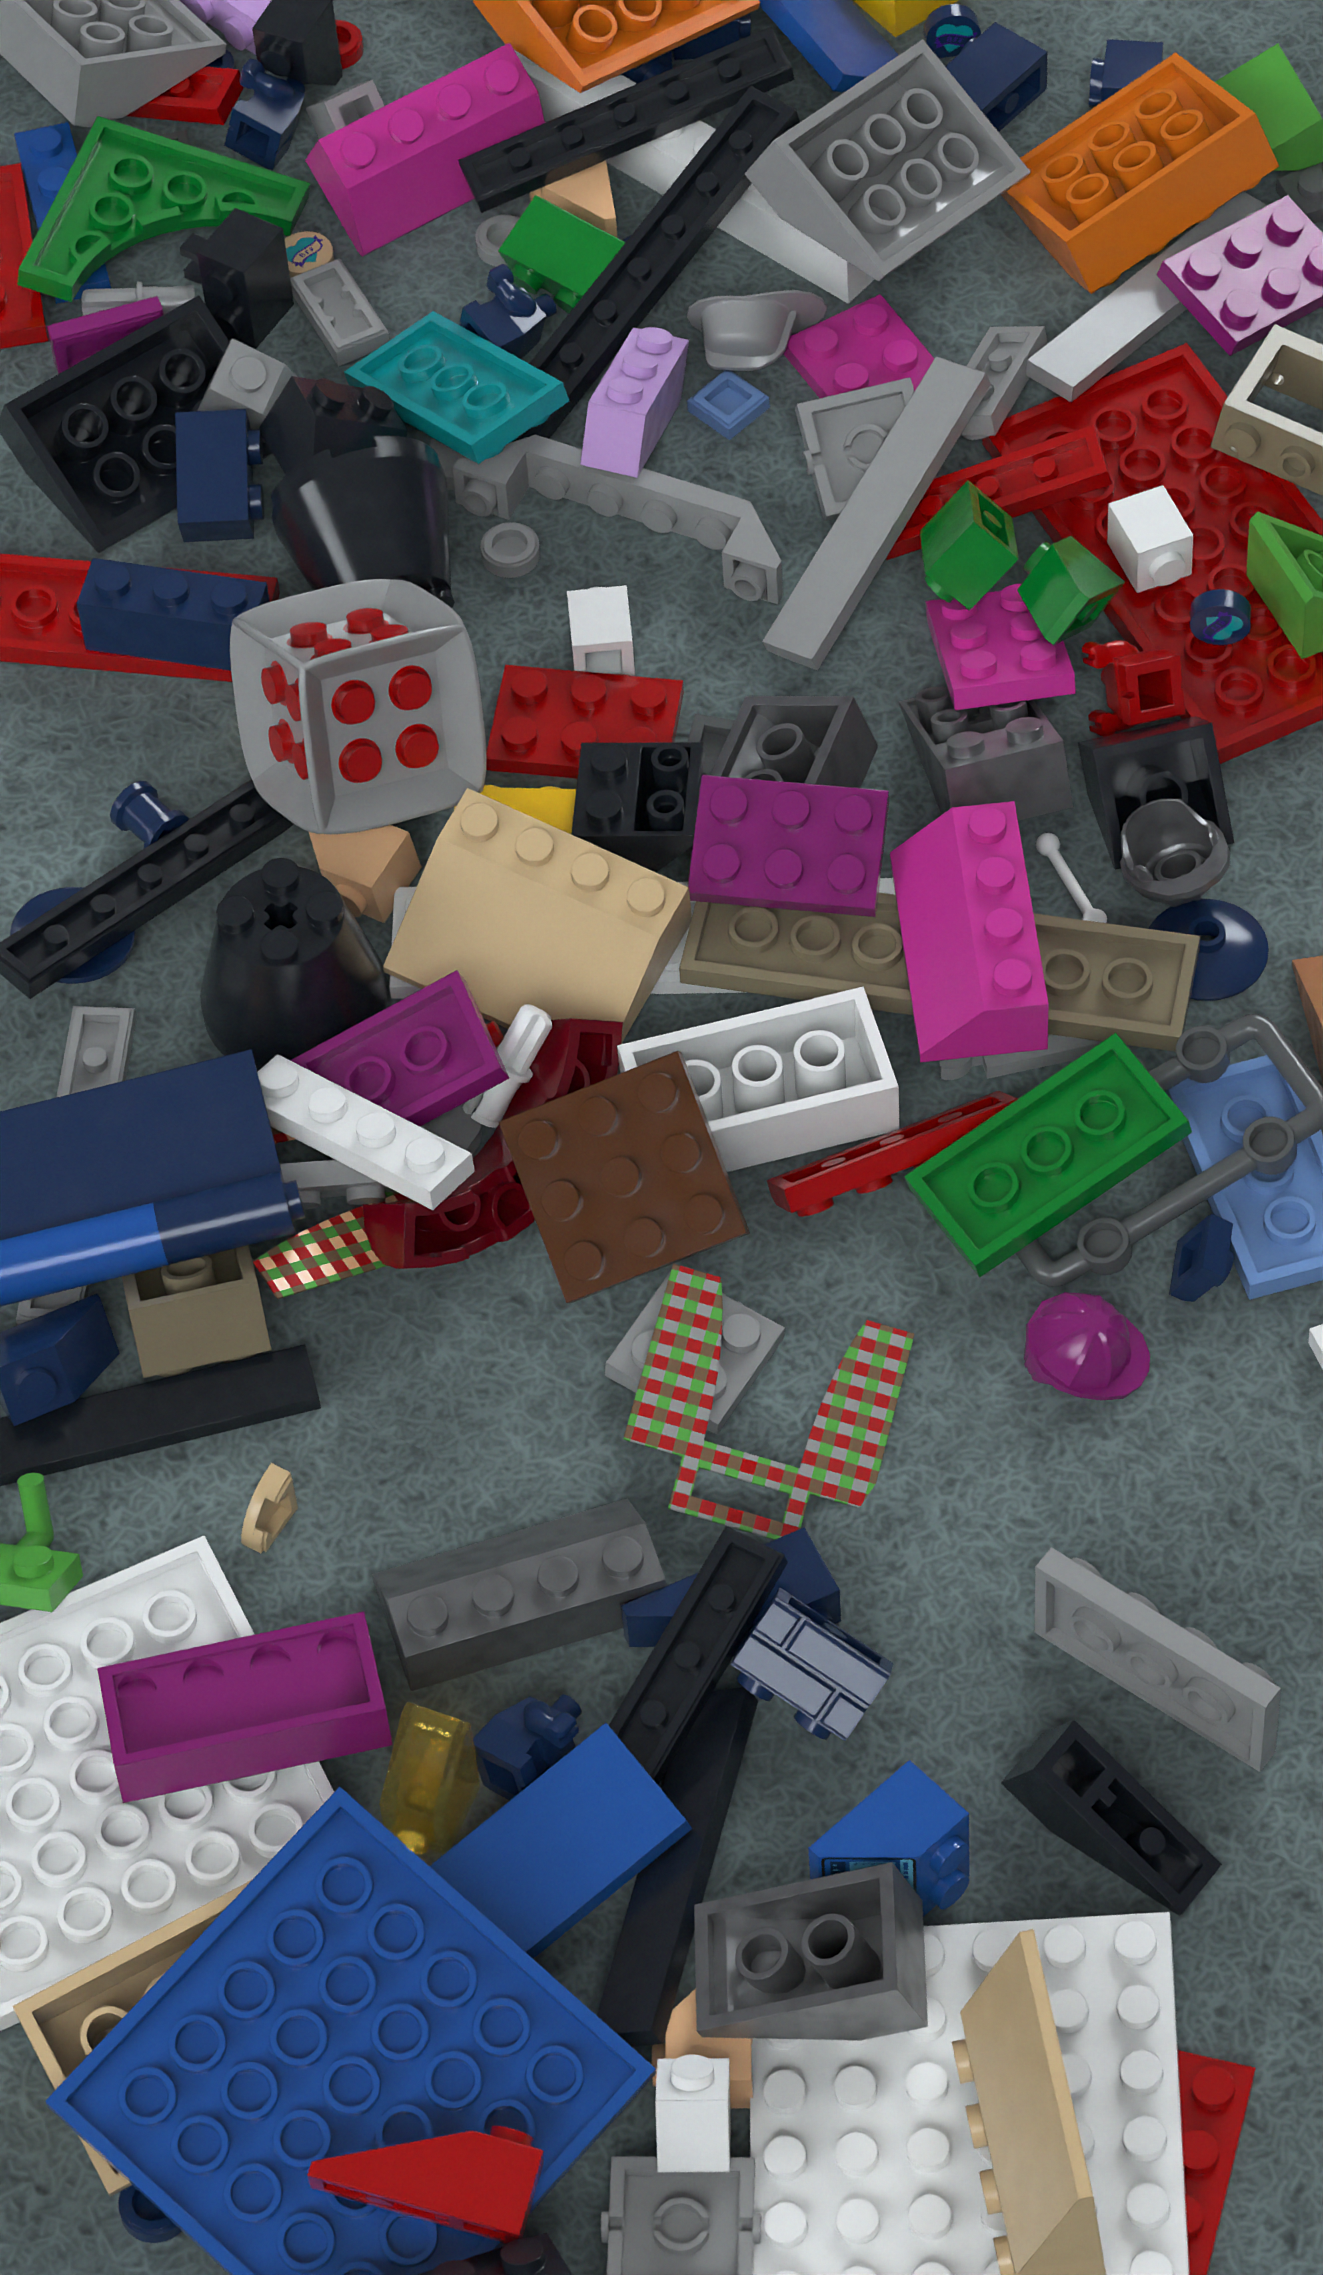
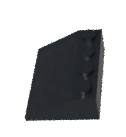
M199 295L6 403L0 414V434L26 474L98 553L177 509L175 413L197 412L218 364L230 343ZM262 442L264 459L273 453L268 444Z

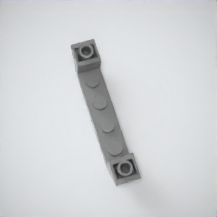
M538 435L508 443L498 455L485 459L480 464L473 462L467 457L457 459L452 467L456 503L463 505L469 512L475 515L488 516L492 514L510 520L527 489L531 487L552 500L566 498L588 505L595 512L603 516L611 517L617 514L643 522L649 529L658 533L672 531L697 539L699 543L709 549H723L724 588L732 590L737 596L748 601L762 599L779 604L783 597L781 559L751 501L645 468L642 469L638 478L583 466L580 465L582 449Z

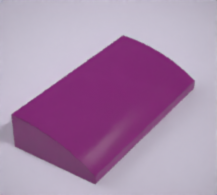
M364 1611L97 1668L114 1768L123 1803L393 1745Z

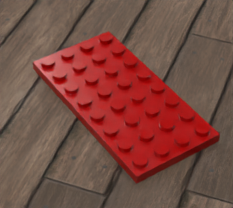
M1185 343L1101 378L1072 402L1058 396L1007 417L996 435L983 438L982 444L991 457L996 458L1094 424L1112 484L1031 512L1054 543L1072 536L1125 581L1103 610L1123 639L1133 644L1139 652L1164 649L1180 654L1181 686L1184 693L1185 714L1179 716L1181 719L1196 716L1212 723L1219 762L1222 764L1323 720V651L1301 659L1246 576L1249 520L1257 511L1322 536L1323 520L1294 483L1211 448L1221 410L1228 396L1191 347ZM1164 485L1193 534L1192 575L1180 578L1170 585H1159L1136 593L1107 543L1108 503ZM1216 589L1231 590L1244 596L1251 605V629L1248 635L1242 640L1228 645L1209 644L1195 637L1190 629V608L1197 596Z

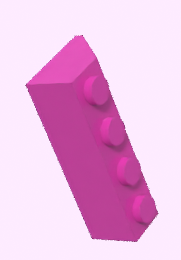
M508 43L319 139L305 161L356 250L363 257L474 200L458 160L544 124L545 120L538 91L512 45Z
M1015 801L952 807L890 852V865L920 1062L1048 1049L1049 1003Z

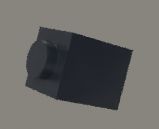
M271 0L252 28L256 57L264 66L265 71L308 84L336 86L343 74L333 0Z

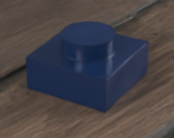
M1210 1214L1177 1241L1169 1295L1183 1301L1195 1302L1212 1287H1218L1226 1280L1234 1260L1233 1252L1229 1250L1233 1223Z

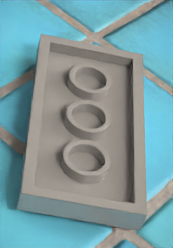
M1052 1547L1035 1566L1034 1633L1261 1772L1276 1751L1281 1688L1275 1685L1273 1679L1260 1667L1252 1663L1241 1664L1218 1650L1214 1642L1203 1632L1191 1627L1184 1629L1159 1613L1155 1605L1144 1596L1134 1592L1127 1594L1102 1578L1095 1567L1080 1558L1070 1559Z

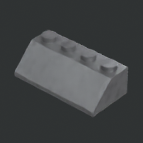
M628 1498L373 1574L376 1590L410 1691L623 1628L621 1605L666 1586V1579L646 1523Z

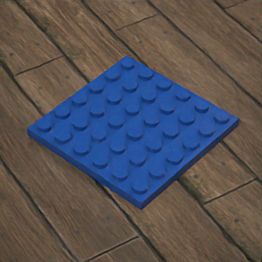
M339 1787L46 2099L45 2103L50 2110L229 2275H417L432 2270L447 2261L463 2260L500 2248L504 2242L313 2189L310 2187L308 2172L312 2161L472 2130L489 2135L492 2126H503L532 2136L534 2139L531 2147L541 2149L544 2153V2164L530 2209L531 2213L656 2075V2068L346 1791Z

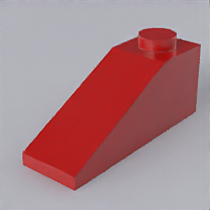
M492 2126L489 2135L472 2130L315 2160L311 2162L308 2179L310 2187L316 2190L508 2243L523 2237L544 2164V2153L541 2149L531 2147L534 2139L532 2136L515 2129Z

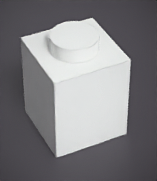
M1164 485L1108 503L1107 543L1136 593L1159 585H1170L1180 578L1192 575L1193 534Z
M627 585L567 591L574 671L635 676Z
M685 2055L677 2059H657L655 2104L658 2172H730L731 2110L729 2058Z

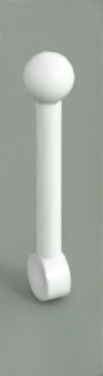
M1052 833L1040 835L1036 841L1037 851L1043 856H1048L1082 912V920L1107 923L1106 914L1102 910L1092 907L1060 854L1058 837Z

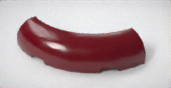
M572 1018L551 1020L552 1029L529 1067L533 1075L528 1083L520 1085L509 1103L502 1120L617 1075L619 1065L617 1045H621L623 1022ZM500 1125L497 1126L493 1135L473 1158L475 1172L434 1210L410 1198L385 1204H363L365 1232L372 1251L382 1264L396 1269L432 1268L469 1259L470 1255L479 1253L497 1242H505L512 1239L535 1221Z

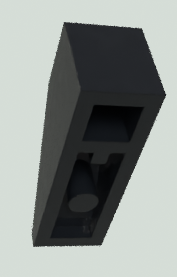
M1075 1720L1042 1733L1001 1782L1050 1832L1178 1916L1183 1914L1222 1865Z

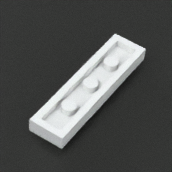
M278 1054L258 1071L271 1127L431 1210H434L475 1172L472 1153Z

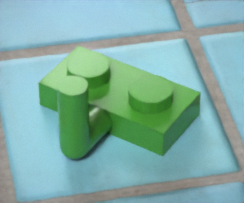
M27 1473L17 1480L26 1533L16 1545L0 1543V1605L53 1612L83 1577L80 1555L48 1548L53 1542L54 1532L44 1477L40 1473Z

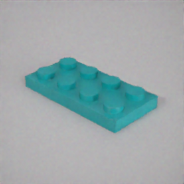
M434 311L344 371L348 385L362 388L372 386L384 391L392 399L394 409L401 420L477 464L498 455L508 443L530 428L544 423L550 417V414L569 402L563 382Z

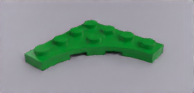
M97 116L18 269V285L72 302L87 279L106 261L121 251L161 234L183 229L220 226L234 208L283 228L285 236H290L308 200L310 183Z

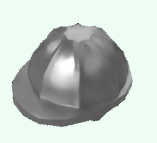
M1159 799L1149 802L1134 811L1123 825V830L1121 831L1122 859L1120 861L1123 877L1128 884L1145 898L1173 907L1193 900H1200L1201 896L1222 879L1230 867V851L1221 830L1214 822L1201 818L1179 799Z

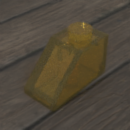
M407 1702L401 1713L379 1803L383 1825L414 1853L424 1854L428 1849L445 1854L451 1849L480 1789L471 1723Z

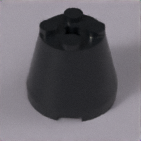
M377 436L373 438V448L361 449L337 457H333V453L328 448L298 464L276 485L271 494L274 506L272 521L276 534L313 591L354 581L397 579L411 582L434 595L451 608L454 606L455 601L451 592L447 480L438 454L428 444L408 437Z
M287 858L272 859L261 870H257L239 880L218 904L216 910L217 920L202 980L200 1000L208 1035L224 1056L252 1049L258 1072L277 1054L291 1061L295 1057L386 1009L388 986L382 961L336 887L321 874L299 867L294 861Z

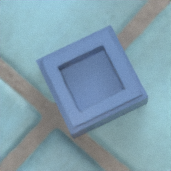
M724 370L687 400L688 412L728 440L732 439L770 408L767 395L731 370Z

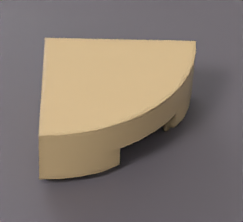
M273 1463L265 1471L254 1491L245 1515L241 1543L259 1553L266 1552L298 1509L291 1472Z

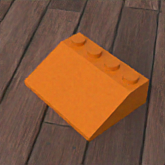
M759 0L472 1L505 44L510 43L514 50L579 93L589 90L753 12L760 5Z
M1175 52L1020 157L1031 172L1026 178L1004 192L1002 196L1068 275L1092 294L1101 287L1114 283L1123 272L1148 255L1161 251L1170 240L1192 225L1208 219L1217 208L1239 193L1255 187L1264 176L1278 168L1279 164L1256 113Z

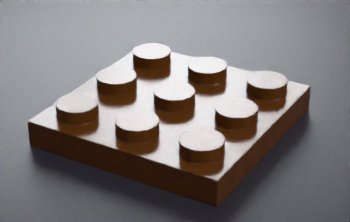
M673 1052L499 1121L566 1303H573L750 1234L682 1052Z

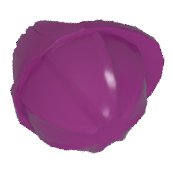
M1061 1293L1042 1301L1026 1324L1024 1366L1029 1374H1031L1032 1379L1038 1383L1052 1385L1059 1391L1080 1398L1101 1401L1124 1399L1138 1389L1149 1372L1150 1353L1143 1334L1112 1304L1104 1300L1100 1294Z

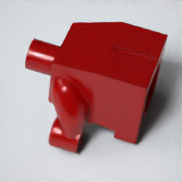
M1115 640L1105 644L1089 641L1082 646V652L1088 654V657L1083 658V663L1096 669L1103 668L1101 680L1106 688L1107 706L1114 712L1111 714L1103 710L1092 711L1088 715L1089 721L1095 722V725L1089 726L1091 732L1104 737L1113 735L1117 731L1133 728L1137 724L1185 714L1184 693L1181 686L1180 654L1164 649L1139 652L1133 644L1124 640Z

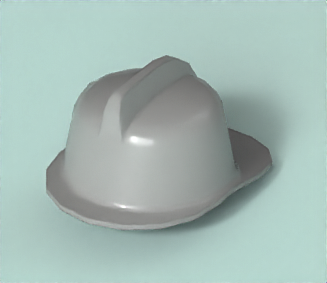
M799 290L773 291L746 296H712L692 304L688 309L687 319L693 327L703 334L705 358L708 367L714 370L754 371L763 369L776 362L784 354L790 334L800 332L819 322L825 315L827 305L821 297L811 292Z

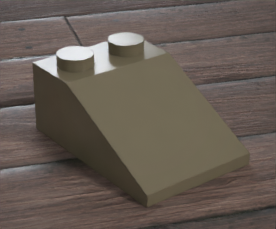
M248 1245L122 1276L143 1378L156 1375L171 1377L187 1373L193 1367L220 1361L229 1363L272 1350L258 1282Z

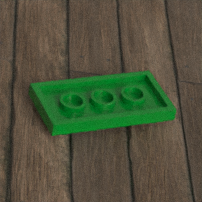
M1114 1033L904 1177L912 1193L980 1278L1192 1133L1189 1120L1121 1038Z

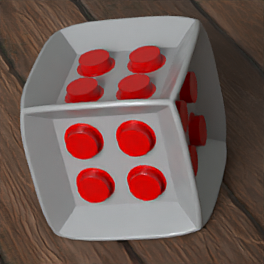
M371 579L334 585L271 601L249 609L233 619L230 633V663L237 722L245 762L259 795L289 821L303 830L316 834L361 832L426 816L457 806L467 788L478 793L483 791L487 755L477 664L472 643L462 619L446 603L423 588L405 580Z

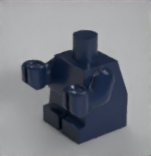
M249 59L242 67L240 85L247 89L252 88L254 95L247 102L240 99L233 107L229 122L230 127L227 131L224 146L267 169L273 170L291 145L302 110L305 87L301 81L291 78L284 80L267 74L261 62L256 59Z
M501 264L489 271L486 285L496 296L493 300L481 305L475 300L464 306L461 313L460 326L522 359L538 344L541 339L545 319L556 314L557 309L553 299L548 294L544 293L533 299L524 288L515 286L511 269L506 264Z
M563 1694L550 1707L545 1702L530 1696L496 1714L469 1742L482 1784L500 1796L511 1800L575 1748L573 1738L579 1733V1727L574 1726L577 1724L576 1719L582 1713L578 1703L570 1696Z

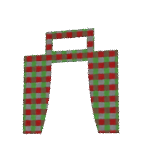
M673 1263L623 1438L626 1441L682 1457L668 1509L775 1540L801 1529L810 1494L860 1508L875 1486L914 1333L866 1320L846 1351L826 1391L811 1429L800 1468L704 1441L719 1368L723 1312L721 1277ZM701 1468L790 1494L783 1522L691 1496L698 1469Z

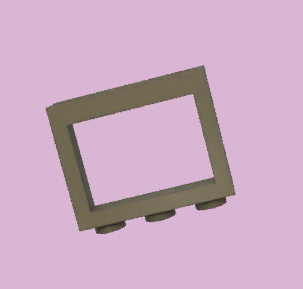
M1274 324L1224 402L1211 448L1323 496V433L1253 403L1263 386H1267L1323 411V344Z

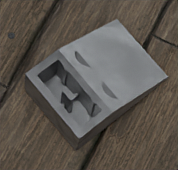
M931 687L917 693L915 698L899 701L941 815L952 807L1015 801L1017 819L1019 821L1073 807L1064 741L1034 700L955 710L948 688Z

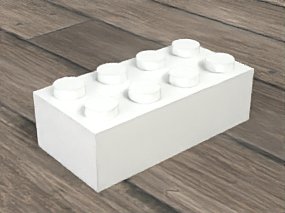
M864 986L617 1045L620 1073L673 1052H682L727 1172L870 1138L899 1129V1086Z

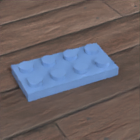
M1267 1055L1229 1065L1226 1072L1214 1082L1200 1083L1187 1078L1165 1092L1189 1120L1192 1133L1182 1140L1197 1175L1243 1147L1244 1132L1254 1121L1263 1117H1277L1287 1121L1306 1109ZM1320 1129L1317 1133L1297 1144V1156L1293 1164L1286 1171L1276 1175H1268L1254 1170L1207 1199L1214 1215L1233 1223L1229 1250L1233 1252V1263L1249 1300L1323 1280V1134Z

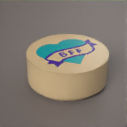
M309 231L298 232L285 238L290 278L334 261L331 242L319 233Z

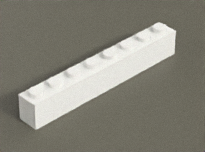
M514 50L538 91L545 123L637 84L620 74L579 93ZM699 120L607 159L606 162L664 195L716 129ZM753 184L748 187L718 225V228L846 303H850L874 280V278L782 220Z

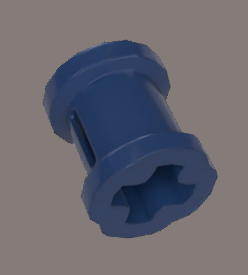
M138 781L125 788L116 798L110 812L111 822L121 831L130 830L144 842V849L189 820L180 810L171 811L158 800L157 790L147 781Z

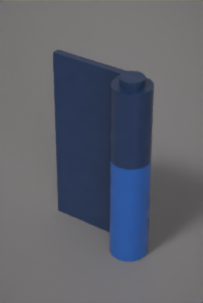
M252 1049L0 1111V1307L296 1234L294 1221L305 1218L297 1181L284 1183Z

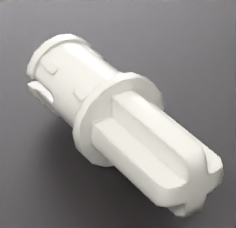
M529 1004L520 1008L497 1049L509 1079L464 1103L462 1108L466 1114H472L476 1108V1111L471 1116L472 1119L492 1128H496L499 1125V1121L502 1120L509 1103L520 1085L528 1083L533 1075L529 1067L552 1029L551 1016L548 1013Z

